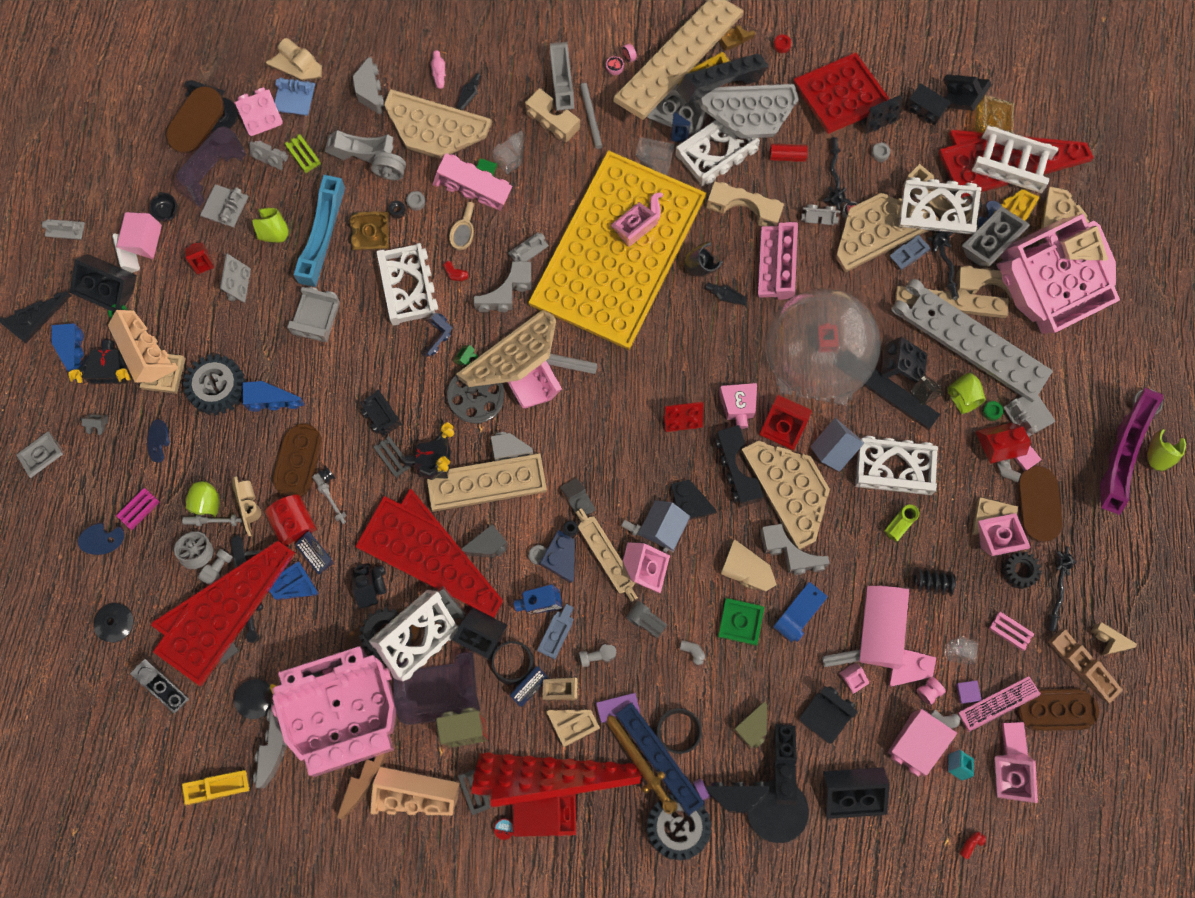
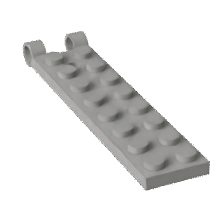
M911 279L906 290L912 295L917 296L918 299L911 309L905 302L897 300L891 308L894 314L902 317L1030 402L1036 399L1053 370L926 289L919 280ZM928 311H933L934 316H930L928 314Z

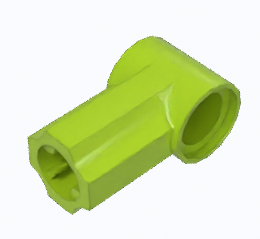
M910 504L903 507L883 531L886 536L898 542L912 523L918 519V508ZM905 510L911 511L912 519L905 517Z

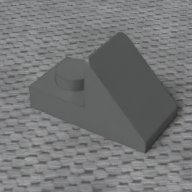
M577 478L560 487L574 513L582 508L587 516L596 511L586 494L585 487Z

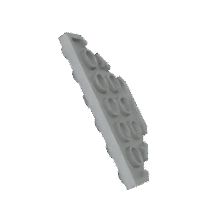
M794 84L718 87L706 94L698 102L702 110L743 139L774 137L799 99Z

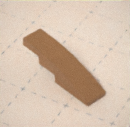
M1060 629L1048 641L1073 671L1105 702L1110 704L1123 691L1100 661L1094 660L1084 646L1077 644L1066 629Z
M388 753L376 756L374 762L366 759L360 779L351 777L337 818L345 819L361 802L373 785L379 768L383 767Z

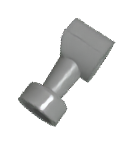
M219 549L216 556L219 558L213 565H206L199 574L198 578L204 583L211 585L220 579L219 572L224 563H230L233 557L222 549Z
M604 644L600 650L587 654V651L579 652L582 668L589 666L591 661L602 660L603 662L610 663L616 657V648L613 645Z

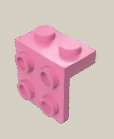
M264 87L255 90V95L249 97L248 94L237 97L238 101L235 102L250 136L282 124V119L270 90H265Z
M546 361L521 380L508 382L522 408L550 401L562 390Z

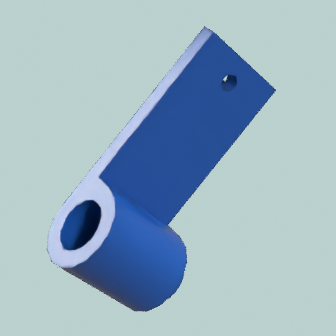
M809 582L773 628L791 643L794 640L798 642L804 635L802 629L828 596Z

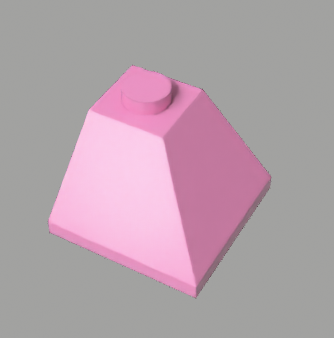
M627 543L623 563L631 581L661 593L670 556L645 543Z

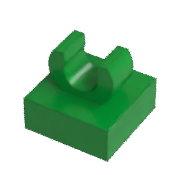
M464 345L453 361L458 365L468 366L470 364L469 358L472 357L476 360L478 356L473 353L475 349L472 346Z

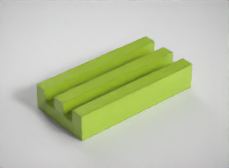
M299 134L298 138L291 139L292 142H286L285 145L303 171L307 173L321 163ZM301 142V144L304 146V148L306 149V151L309 153V155H310V156L312 157V159L315 161L314 163H312V162L310 161V159L308 158V156L305 154V152L302 150V148L299 146L298 143ZM293 146L297 148L309 166L306 167L292 148Z

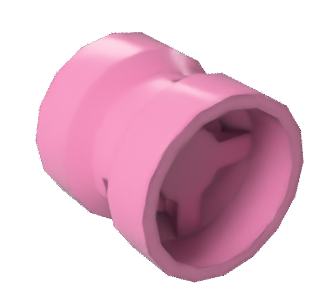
M934 677L928 679L925 686H920L917 689L920 698L928 705H932L935 702V698L942 696L946 692L941 683Z

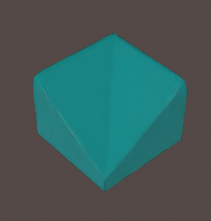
M961 750L950 753L948 756V772L960 780L974 777V758Z

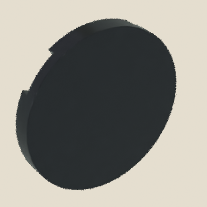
M774 780L766 781L765 786L770 787V793L751 813H747L749 824L758 836L769 842L786 843L792 841L803 832L809 818L807 800L802 791L797 787L798 802L796 806L775 804Z

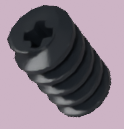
M917 566L913 572L912 588L917 586L918 592H921L922 588L925 587L926 593H929L930 588H933L934 594H937L938 589H941V595H945L946 590H948L949 596L952 597L956 586V575H953L951 571H947L945 574L943 570H939L938 573L936 569L929 571L928 568H923L921 570Z

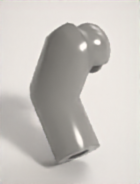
M682 640L680 650L690 652L694 657V664H703L705 653L696 643Z

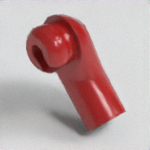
M451 261L443 264L451 280L462 282L468 279L469 274L466 270L455 269Z
M974 832L965 841L959 854L969 859L976 844L983 846L986 837L981 835V832Z

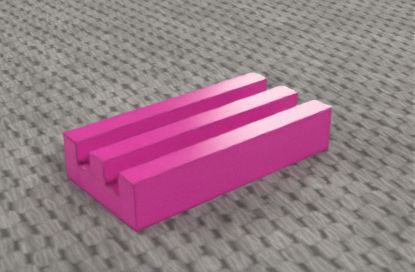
M143 488L116 517L129 529L133 530L160 501L147 489ZM151 499L152 501L129 523L128 521Z

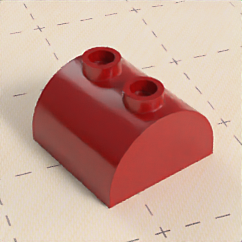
M300 495L282 498L265 510V515L278 541L285 546L301 539L308 531L312 533L317 530Z

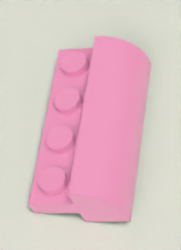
M798 222L779 223V226L761 227L759 298L778 297V300H784L795 295Z

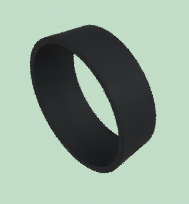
M509 641L500 645L493 653L491 659L493 674L499 681L508 685L520 684L534 670L535 665L532 651L525 644L517 641ZM510 643L519 644L524 647L530 657L528 671L522 677L514 680L500 676L494 666V658L497 651L502 646Z
M677 708L666 712L661 717L658 723L657 734L660 742L668 751L684 754L692 751L698 745L702 736V727L695 714L689 710ZM684 714L695 723L697 735L694 743L689 748L673 750L663 742L661 726L670 715Z

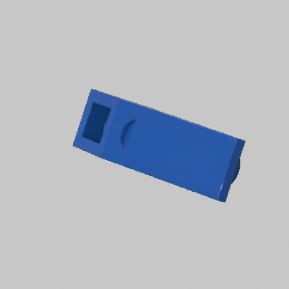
M75 323L52 325V345L68 373L71 370H77L84 356L81 347V341L84 339L83 331Z
M263 381L243 382V405L249 411L258 412L261 409L267 408L269 410H279L281 407L297 409L299 406H305L301 397Z

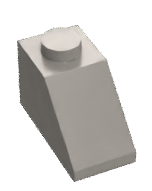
M499 432L495 436H491L495 461L533 455L532 448L511 433Z

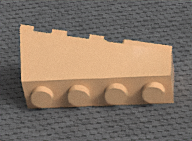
M116 310L108 327L134 382H154L178 369L175 362L171 363L169 361L167 352L158 347L156 338L147 333L146 330L148 328L134 311Z
M380 767L373 782L371 814H378L379 811H387V814H396L399 811L407 812L408 815H416L417 812H425L426 815H453L460 783Z

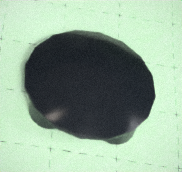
M250 679L242 683L234 696V705L237 712L248 719H259L267 716L268 710L271 709V704L274 703V694L269 688L270 685L260 679Z

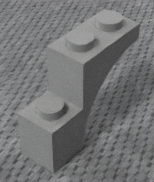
M550 43L556 109H575L568 43Z
M337 130L328 135L325 152L342 160L355 156L372 164L376 153L392 152L393 137L385 135L376 138H364Z
M512 262L511 272L502 286L489 294L474 296L475 310L480 312H489L490 310L507 312L508 310H513V290L520 292L531 290V262Z
M782 524L762 527L760 530L764 553L778 555L784 551L788 573L794 572V575H801L806 573L805 570L812 569L813 572L824 571L825 567L830 564L828 556L810 555L795 547L787 538Z

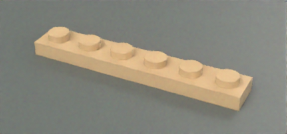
M897 286L895 302L901 300L912 308L918 297L909 293L906 287ZM928 289L965 314L1006 318L1008 316V298L958 293L959 298L952 300L951 294L948 291Z

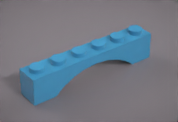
M323 176L313 228L307 245L298 258L294 277L299 284L317 286L345 191L342 178Z

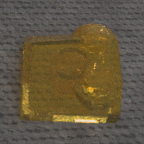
M984 95L976 107L975 128L977 132L984 133L987 126L1013 133L1015 103Z

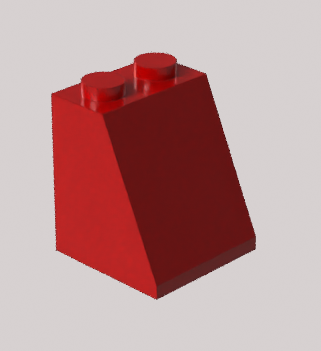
M576 794L512 804L514 815L512 830L514 837L576 835Z

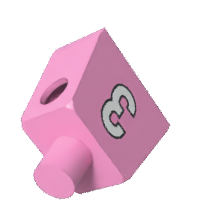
M757 383L721 386L719 395L726 419L736 420V426L740 425L741 429L747 428V419L753 418L756 411Z

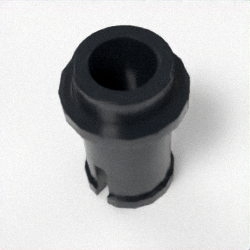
M567 521L563 525L565 535L572 536V538L576 537L578 532L576 522Z

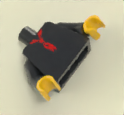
M103 340L102 349L91 350L89 356L86 357L80 367L68 373L70 382L77 379L78 383L82 382L83 377L89 384H126V380H130V371L118 349H114V341Z
M448 422L444 423L441 427L442 432L435 439L418 444L416 455L405 456L406 467L415 466L417 475L429 480H434L435 478L448 479L451 459L448 437H453L454 435L453 426Z

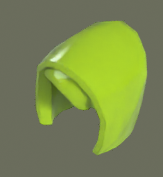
M276 208L259 209L258 211L262 219L252 220L257 239L270 243L285 242L289 229L279 210Z
M972 373L962 375L947 387L948 394L961 414L976 409L986 400L980 380Z
M1162 429L1152 436L1147 453L1150 466L1156 471H1165L1177 464L1185 452L1186 442L1184 438H1180L1178 444L1171 445L1169 442H1162V435L1165 430Z
M205 481L193 483L186 497L185 508L187 511L197 515L212 514L213 517H216L220 505V498L216 489Z

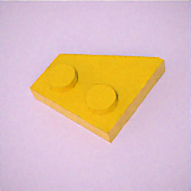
M1022 189L1015 196L1004 200L1001 205L1026 221L1037 204L1039 196Z

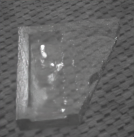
M639 137L636 157L653 170L668 176L675 144Z

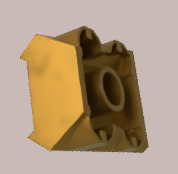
M357 212L352 214L350 219V225L352 226V250L389 249L388 212Z

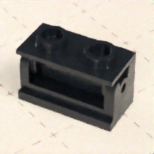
M920 83L909 98L905 108L912 114L923 118L925 122L936 126L937 122L947 111L951 101Z
M379 389L364 400L365 404L360 401L362 406L360 411L366 419L368 417L373 423L370 426L376 434L380 432L382 437L402 425L400 419Z

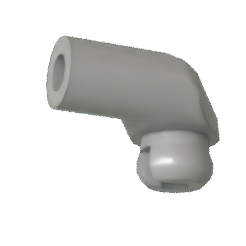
M1010 459L997 462L1001 476L1015 482L1019 481L1021 473L1011 469Z
M936 709L930 714L949 728L959 726L960 717L957 714L943 717Z

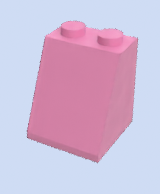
M921 709L912 712L887 753L892 756L891 759L897 764L902 765L903 763L909 767L908 771L917 777L920 775L927 776L957 733Z

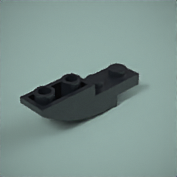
M775 724L773 757L775 804L796 806L798 802L795 725Z

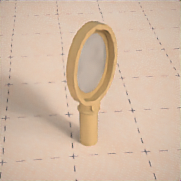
M467 202L463 220L457 221L451 229L450 242L456 250L466 249L473 240L474 228L470 222L474 207L472 202Z

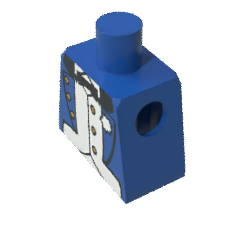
M554 585L523 592L522 599L514 600L516 612L526 610L531 615L563 609L560 591Z

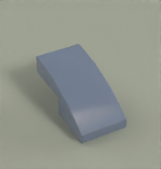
M917 235L909 243L904 244L892 253L890 258L903 270L930 251L931 248L920 235Z

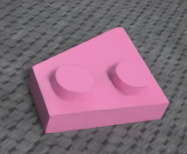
M904 650L903 665L900 669H891L888 686L892 687L933 677L936 657Z

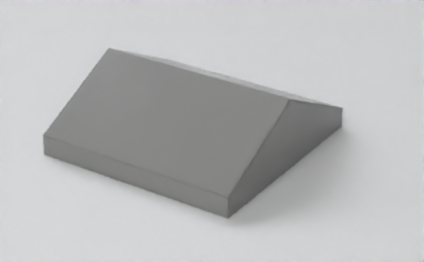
M48 431L16 455L28 476L32 478L63 455V449Z

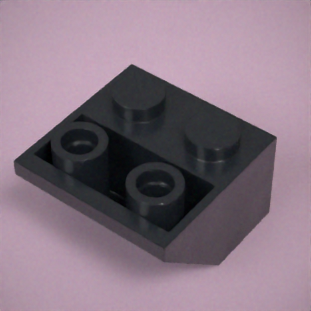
M472 608L460 624L452 641L490 661L508 625Z

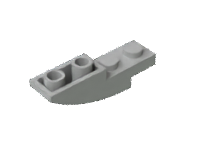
M271 704V709L267 713V720L270 721L269 730L266 731L265 740L268 742V746H259V750L256 751L255 761L258 763V768L254 772L253 778L256 788H265L272 780L281 764L287 747L283 739L278 717H274L272 705L274 704Z

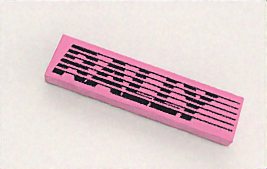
M1027 677L959 712L958 715L968 732L1040 696V692L1031 678Z

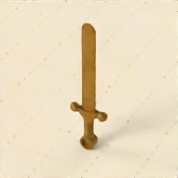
M612 715L608 716V726L648 783L642 787V792L648 793L650 789H653L663 803L664 812L667 814L675 812L678 808L677 803L669 799L660 785L661 780L665 778V773L660 771L655 776L616 718Z

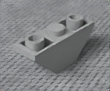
M370 57L367 58L353 76L355 92L360 103L381 114V106H384L382 95H379L378 92L381 90L380 80H376V75H379L377 64H373Z

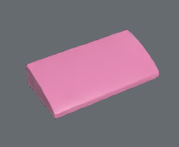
M867 586L859 662L894 669L901 668L904 656L909 589Z

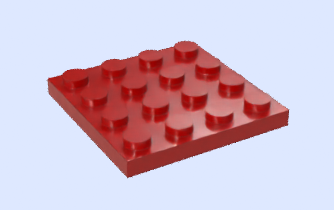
M856 52L797 77L793 82L827 134L867 118L871 107L890 99Z

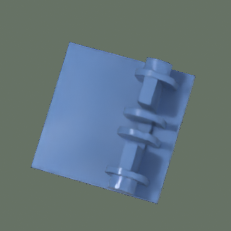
M276 79L278 90L275 105L278 112L308 116L315 83L295 81L293 79Z

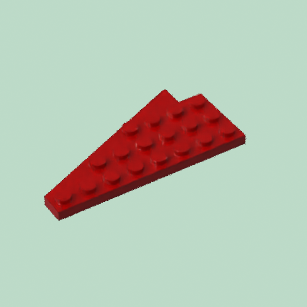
M950 130L949 136L953 146L942 148L938 152L950 181L958 182V185L964 186L966 183H975L977 187H982L981 192L1010 184L972 171L977 157H983L988 140L982 138V132ZM1025 137L1041 143L1051 144L1058 148L1053 159L1047 160L1043 175L1091 162L1094 158L1087 142ZM995 143L990 160L1001 162L1005 145ZM1012 148L1008 165L1018 168L1023 151ZM1030 154L1025 170L1036 174L1040 156ZM963 193L961 198L970 196V194Z
M409 489L402 504L385 496L383 497L355 547L437 590L444 586L453 598L495 618L503 603V599L415 492Z
M277 541L152 622L151 626L164 635L153 653L194 683L202 686L296 552Z
M489 752L479 753L471 794L491 795L490 807H497L640 784L641 772L633 763L617 764L614 762H595L593 760L577 761L574 759H554L552 757L537 758L529 755L514 756L512 754L498 755Z

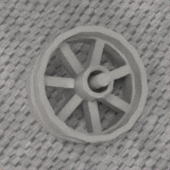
M378 152L374 155L371 169L376 175L389 180H400L403 178L406 168V162L403 158L388 152Z
M190 532L183 535L174 547L175 556L182 566L188 569L203 567L210 561L214 552L209 539L201 532Z

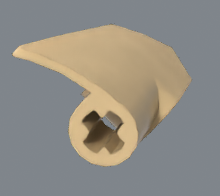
M285 38L280 42L278 46L280 53L266 62L267 65L300 80L321 78L322 66L315 61L314 57L305 48L301 49L289 38Z
M237 476L232 479V486L248 536H252L250 523L260 518L261 509L253 502L255 494L251 482L242 481L238 483Z
M734 540L721 575L737 580L741 585L756 590L758 588L766 592L777 584L770 565Z

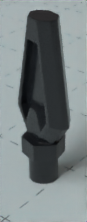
M475 73L468 83L462 85L456 104L457 109L463 111L478 94L477 87L481 78L480 74Z
M708 282L705 288L711 291L712 294L717 295L720 301L745 305L748 299L729 285L720 286Z

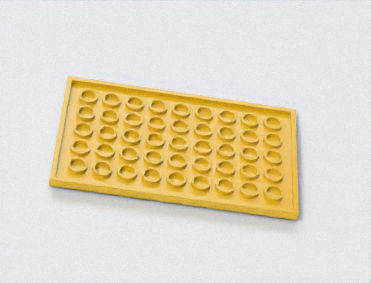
M608 150L529 301V305L538 310L547 311L558 319L630 351L707 193ZM663 193V198L660 197L658 199L660 219L657 225L628 247L612 228L611 224L639 202L651 210L650 201L653 194Z

